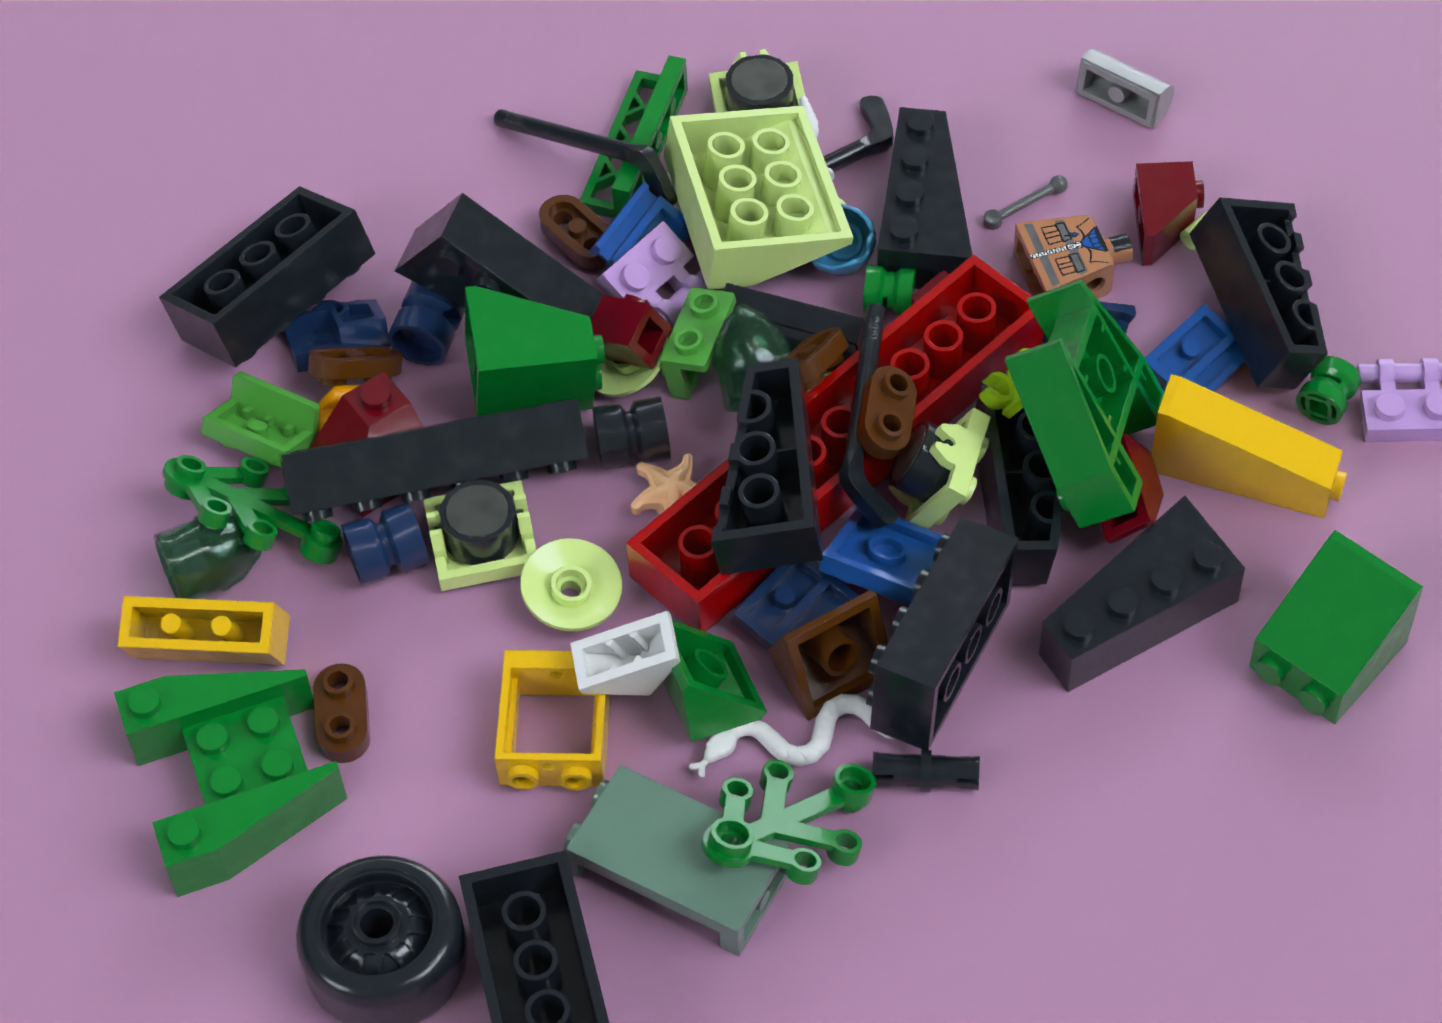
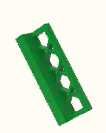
M669 55L660 75L636 70L607 137L616 140L621 139L627 143L647 145L660 157L667 139L670 116L678 115L688 91L686 59ZM643 87L653 89L650 100L646 104L639 97ZM641 119L635 135L630 137L625 130L626 125ZM599 154L580 201L596 215L615 218L636 189L645 182L641 171L629 162L623 161L620 169L616 170L611 163V157ZM612 186L613 202L595 198L598 191Z

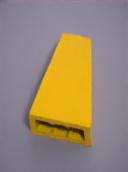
M1170 375L1157 413L1152 447V457L1158 474L1321 518L1325 517L1330 499L1340 501L1347 477V472L1338 470L1343 450L1181 376Z

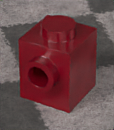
M626 294L624 298L603 295L594 315L591 317L593 335H602L605 358L607 360L653 369L672 328L648 302L630 294Z

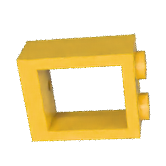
M505 650L495 748V764L499 785H509L520 790H529L537 786H562L569 790L580 791L589 787H598L605 780L611 695L583 694L579 691L572 651ZM521 695L595 696L590 754L516 752Z

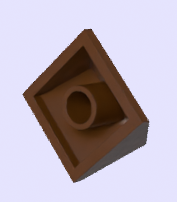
M872 590L867 591L784 635L767 651L798 708L808 721L818 715L826 701L837 695L859 694L870 688L875 676L869 673L872 656L880 643L888 644L877 594Z

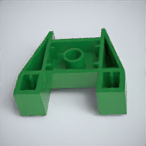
M1082 279L1029 297L1027 304L1046 335L1048 342L1006 356L1005 363L1056 486L1059 503L1065 511H1070L1079 528L1135 512L1143 481L1121 444L1123 433L1129 435L1156 426L1157 413L1165 392L1146 358Z
M305 669L171 675L159 677L114 692L126 736L138 766L188 750L205 805L152 822L163 861L177 897L230 880L348 799L337 761L310 770L307 769L290 716L314 709V697Z

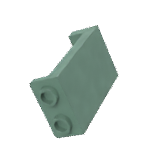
M620 765L610 781L605 779L599 784L592 799L591 811L583 823L577 821L572 826L566 837L564 850L567 851L572 874L580 877L587 868L719 932L721 948L740 957L786 880L785 869L753 861L740 868H726L715 864L704 854L701 841L705 830L717 819L722 818L723 813ZM772 838L764 842L790 849V844L779 839Z

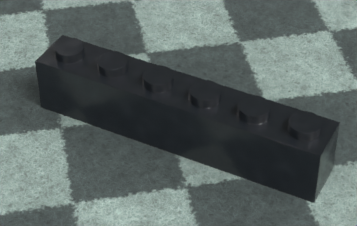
M565 399L279 454L290 513L293 515L302 513L304 522L333 517L332 507L352 504L353 512L366 511L383 507L381 498L401 494L403 503L432 497L430 488L450 485L452 490L457 485L471 480H479L480 478L498 475L500 483L524 480L529 478L528 469L547 466L548 474L577 469L576 460L589 457L578 399Z

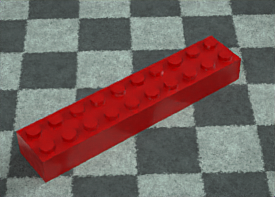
M974 254L883 329L877 369L883 366L897 367L906 372L913 380L917 390L912 430L923 420H928L937 426L948 424L978 398L981 385H986L982 382L993 372L1007 374L1006 356L1015 354L1022 348L1030 349L1043 343L1044 332L1027 304V299L1032 296ZM860 349L826 376L819 385L806 393L821 532L854 505V502L839 482V471L844 456ZM865 451L863 461L865 477L873 488L891 473L896 457L889 460H881L872 457ZM728 459L626 542L629 576L686 625L704 632L753 592L777 568L726 575L720 574L711 545L713 528L718 523L722 486L726 485L729 470Z

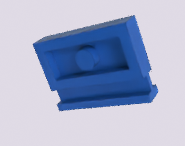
M645 182L636 189L589 250L593 257L597 254L606 262L605 267L608 269L662 221L669 226L682 242L689 235L683 214L661 195L657 198L648 190L649 185Z
M1205 303L1145 357L1164 392L1171 374L1181 376L1215 392L1246 363L1230 326Z

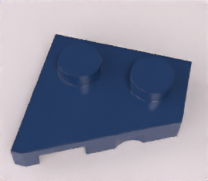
M817 561L777 567L733 612L731 623L768 651L784 635L860 595L837 577L819 571L820 563Z

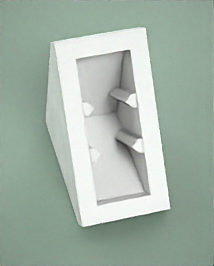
M668 611L570 643L578 689L583 694L650 696L672 672V668L680 662L672 617Z

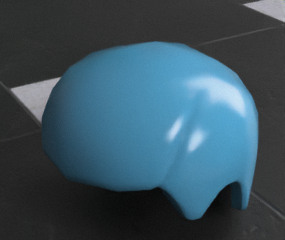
M844 204L841 205L853 235L852 244L811 261L818 270L834 276L851 275L860 270L869 261L877 242L872 221L859 208Z

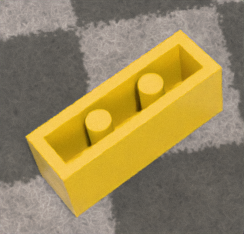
M123 596L117 647L136 659L285 665L290 615L275 602Z

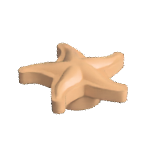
M689 453L683 455L682 462L668 471L644 462L638 463L637 474L646 478L649 487L631 503V512L634 515H639L644 510L655 509L658 514H661L696 485L692 481L693 456Z

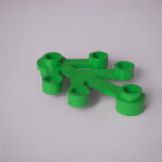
M182 455L165 462L162 470L165 479V489L178 498L191 500L198 511V520L206 527L223 529L227 526L229 517L232 514L244 533L243 541L255 550H270L278 533L276 528L278 527L301 538L298 548L306 559L318 564H332L337 560L343 544L341 529L335 523L324 519L315 520L311 525L274 507L289 506L286 487L284 484L283 489L260 488L264 486L270 470L268 464L263 460L255 457H244L239 467H206L205 463L199 458ZM227 484H243L251 488H234Z
M770 760L764 764L759 779V785L764 790L761 818L749 824L744 821V812L749 809L753 797V786L743 778L731 777L726 779L722 784L718 798L719 804L723 808L722 818L717 819L705 830L701 841L702 850L709 860L722 867L740 868L753 861L784 868L788 878L797 884H812L816 881L822 864L820 856L815 851L804 847L791 850L764 842L775 838L826 850L828 858L833 863L840 866L853 865L856 863L862 848V840L855 832L847 829L834 831L806 823L837 809L848 813L860 811L870 803L876 786V779L867 768L861 765L843 764L836 769L829 789L784 808L786 794L789 792L794 778V770L784 761Z

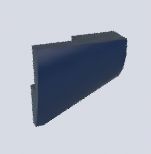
M376 299L349 302L322 300L311 311H305L296 318L290 327L284 331L297 372L308 370L309 352L314 349L354 346L390 347L387 338L386 317Z

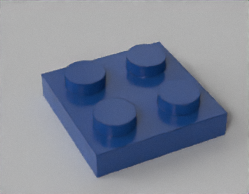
M857 508L823 552V560L820 561L819 571L837 577L842 582L872 590L884 595L889 600L910 605L914 599L912 598V592L918 575L923 569L930 571L935 563L933 562V556L942 534L897 518L896 522L891 525L877 529Z

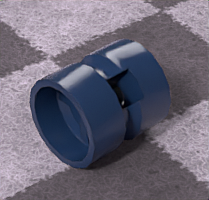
M411 281L401 305L402 309L398 310L388 333L389 345L402 351V357L413 363L426 366L438 365L445 360L454 339L455 331L458 330L464 316L465 308Z
M408 502L381 511L379 523H375L368 517L365 519L359 518L341 525L351 562L362 587L384 580V577L389 576L390 568L393 565L404 573L429 564V556L419 524Z

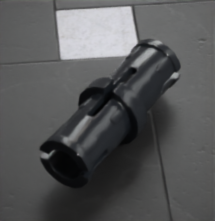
M921 750V754H892L873 751L872 774L876 779V786L899 785L920 787V792H930V787L979 790L980 756L932 755V750Z

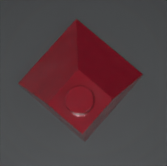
M382 372L341 397L309 448L424 426L411 402L389 376ZM401 494L381 498L382 504H386ZM376 509L360 511L357 513L362 518Z

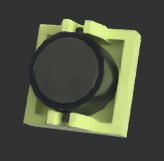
M765 49L759 50L758 55L747 56L746 52H740L728 71L708 73L715 113L800 106L799 99L805 96L798 61L784 63L781 59L771 56Z
M972 408L956 424H941L937 426L928 420H923L911 431L908 444L894 460L888 489L898 501L908 506L904 518L905 521L929 529L934 524L941 525L947 518L950 510L957 504L964 505L968 502L977 485V478L973 477L976 464L983 458L989 445V439L985 437L991 418L989 415L976 408Z
M471 480L457 485L446 495L423 499L441 591L521 576L526 561L536 551L530 513L521 480L503 484L487 480Z

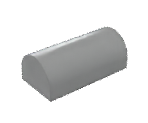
M1091 48L1081 57L1075 92L1144 126L1154 129L1170 107L1174 95V86L1097 49Z

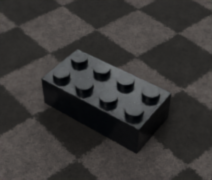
M299 186L159 296V299L182 341L236 368L242 362L251 359L257 350L275 335L288 329L292 322L312 305L321 302L327 293L344 279L357 273L361 266L376 253L355 209Z
M964 517L959 519L951 535L947 533L942 534L934 552L933 562L935 563L931 570L923 569L920 572L913 588L912 598L914 599L909 608L905 606L899 608L891 627L892 637L887 645L880 643L872 656L869 673L875 676L866 699V705L872 707L870 729L922 750L930 749L1010 603L1019 538Z
M566 850L459 876L492 1023H609Z

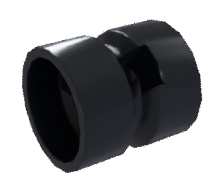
M660 396L634 400L630 411L627 412L621 405L610 404L592 407L602 470L625 467V465L630 464L634 455H637L644 463L671 459L666 417Z

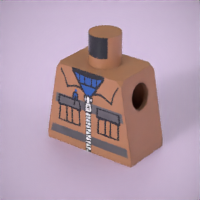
M1088 215L1034 220L1015 224L1013 254L1032 296L1082 279L1096 298L1099 299L1112 291L1114 265L1133 260V248L1128 235L1123 233L1102 238L1093 217Z

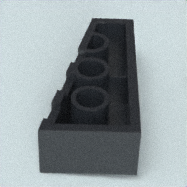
M900 107L878 243L877 265L883 266L887 272H897L900 268L916 269L915 289H921L939 272L945 270L949 274L952 273L972 256V249L946 111Z
M463 192L415 229L394 271L464 308L465 287L478 286L590 316L591 319L603 296L594 287Z
M1219 197L1189 235L1257 388L1296 389L1328 355L1318 307L1310 302L1307 290L1313 285L1310 271L1302 269L1299 254L1303 251L1304 245L1301 234L1294 232L1292 221L1297 217L1295 204Z
M798 358L747 365L736 418L738 424L734 443H731L728 456L729 470L726 485L722 486L718 523L713 528L711 545L721 575L823 560L807 395Z
M981 385L979 394L983 390H985L988 387V385ZM978 396L975 408L991 417L985 437L989 439V445L983 458L978 463L987 526L1019 538L1012 584H1047L1058 550L1063 508L1057 497L1056 486L1024 407L1009 419L1002 415V409L994 410L987 407Z
M1184 495L1158 518L1154 524L1149 526L1042 621L1039 655L1066 691L1070 692L1238 602L1245 567Z

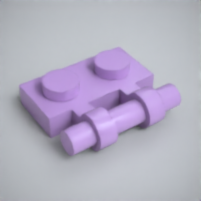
M664 221L596 280V283L608 296L624 298L626 294H630L645 300L672 327L677 321L690 288L707 289L701 270L697 274L691 275L683 267L694 257V254ZM666 281L676 291L668 300L663 299L656 292Z
M1421 358L1419 363H1394L1393 359H1377L1375 364H1357L1356 369L1360 373L1361 383H1376V390H1362L1359 399L1365 442L1442 440V389L1440 388V382H1442V362H1438L1437 358ZM1420 382L1421 389L1396 390L1395 383Z

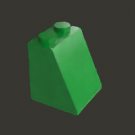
M478 286L465 287L464 341L476 416L565 399H578L580 410L592 409L595 390L602 389L600 365L605 363V352L602 335H593L590 316Z
M1334 530L1255 638L1249 667L1254 669L1258 676L1266 683L1279 686L1297 698L1300 704L1310 713L1322 715L1336 724L1407 643L1423 586L1337 530Z

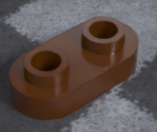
M557 195L546 200L539 210L542 233L578 266L586 269L604 267L606 262L597 254L593 257L589 250L609 225L574 196Z
M831 327L802 341L785 359L798 358L805 390L808 391L823 381L821 374L844 360L842 354L849 345L841 328Z
M386 346L314 349L309 352L308 373L318 377L317 382L326 386H342L347 383V379L362 378L366 382L382 372H385L392 379V376L399 375L402 372L403 353L398 349Z
M883 366L878 368L866 381L860 404L856 428L857 439L861 447L869 455L881 460H889L896 457L908 444L911 437L917 390L911 377L897 367Z
M334 664L323 669L314 681L315 735L319 749L325 758L332 762L348 763L360 758L370 744L368 691L364 676L359 669L349 664ZM347 683L343 688H332L336 684ZM338 727H349L342 734L334 733Z

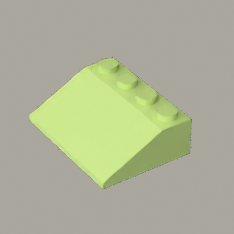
M804 106L670 116L664 159L707 289H724L726 283L742 287L754 286L852 244L853 235Z

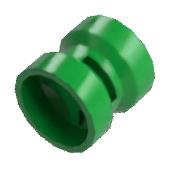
M867 265L863 294V312H866V308L870 304H880L887 310H893L899 316L911 307V296L915 292L916 269L900 268L897 272H887L883 266Z
M1326 356L1311 372V381L1303 384L1296 396L1297 407L1303 415L1314 422L1324 425L1336 424L1346 411V400H1350L1361 385L1360 373L1348 361L1335 356Z

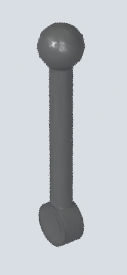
M1056 175L1051 178L1048 185L1000 211L995 209L988 210L984 214L985 227L991 230L998 229L1002 225V220L1053 192H1064L1068 186L1066 178Z

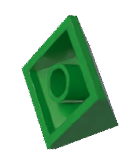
M672 620L680 662L672 668V672L663 682L690 741L694 742L762 719L767 710L734 643Z

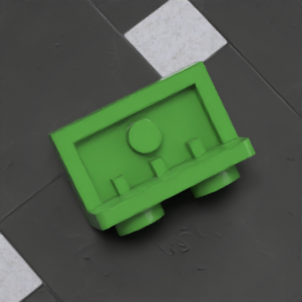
M690 288L659 360L662 367L660 373L666 379L672 398L690 400L701 372H706L709 369L736 304L734 293Z
M240 371L232 378L230 399L203 417L201 434L219 441L227 448L240 450L263 460L270 466L282 468L279 454L308 449L317 436L320 405Z

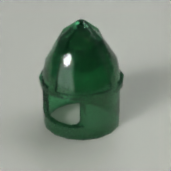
M745 304L738 305L724 320L713 348V369L717 371L724 409L729 412H738L747 365L785 360L790 354V349L782 332L764 313Z
M232 515L229 517L227 526L223 529L206 527L200 523L197 516H194L191 521L153 534L161 565L175 598L199 599L218 591L225 592L245 579L260 558L262 551L255 550L245 544L243 541L244 533Z

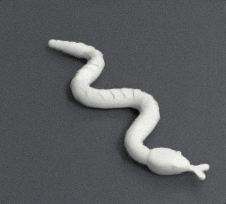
M839 694L826 701L815 719L811 740L802 746L789 744L770 725L760 720L712 735L706 743L704 759L701 762L690 764L689 769L691 771L699 770V777H705V767L709 763L730 756L736 748L737 740L744 736L756 738L775 758L789 765L801 767L816 763L830 749L837 719L844 714H855L870 727L872 707L866 705V698L859 694ZM875 731L876 733L880 734L881 736H883V737H885V738L895 739V738H892V737H890V736H887V735H885V734H882V733H880V732Z

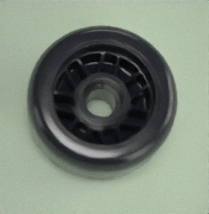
M377 855L357 859L337 868L328 874L311 892L303 905L297 923V953L307 984L321 1007L342 1023H420L436 1013L451 998L465 971L467 937L461 911L454 894L437 873L407 858Z

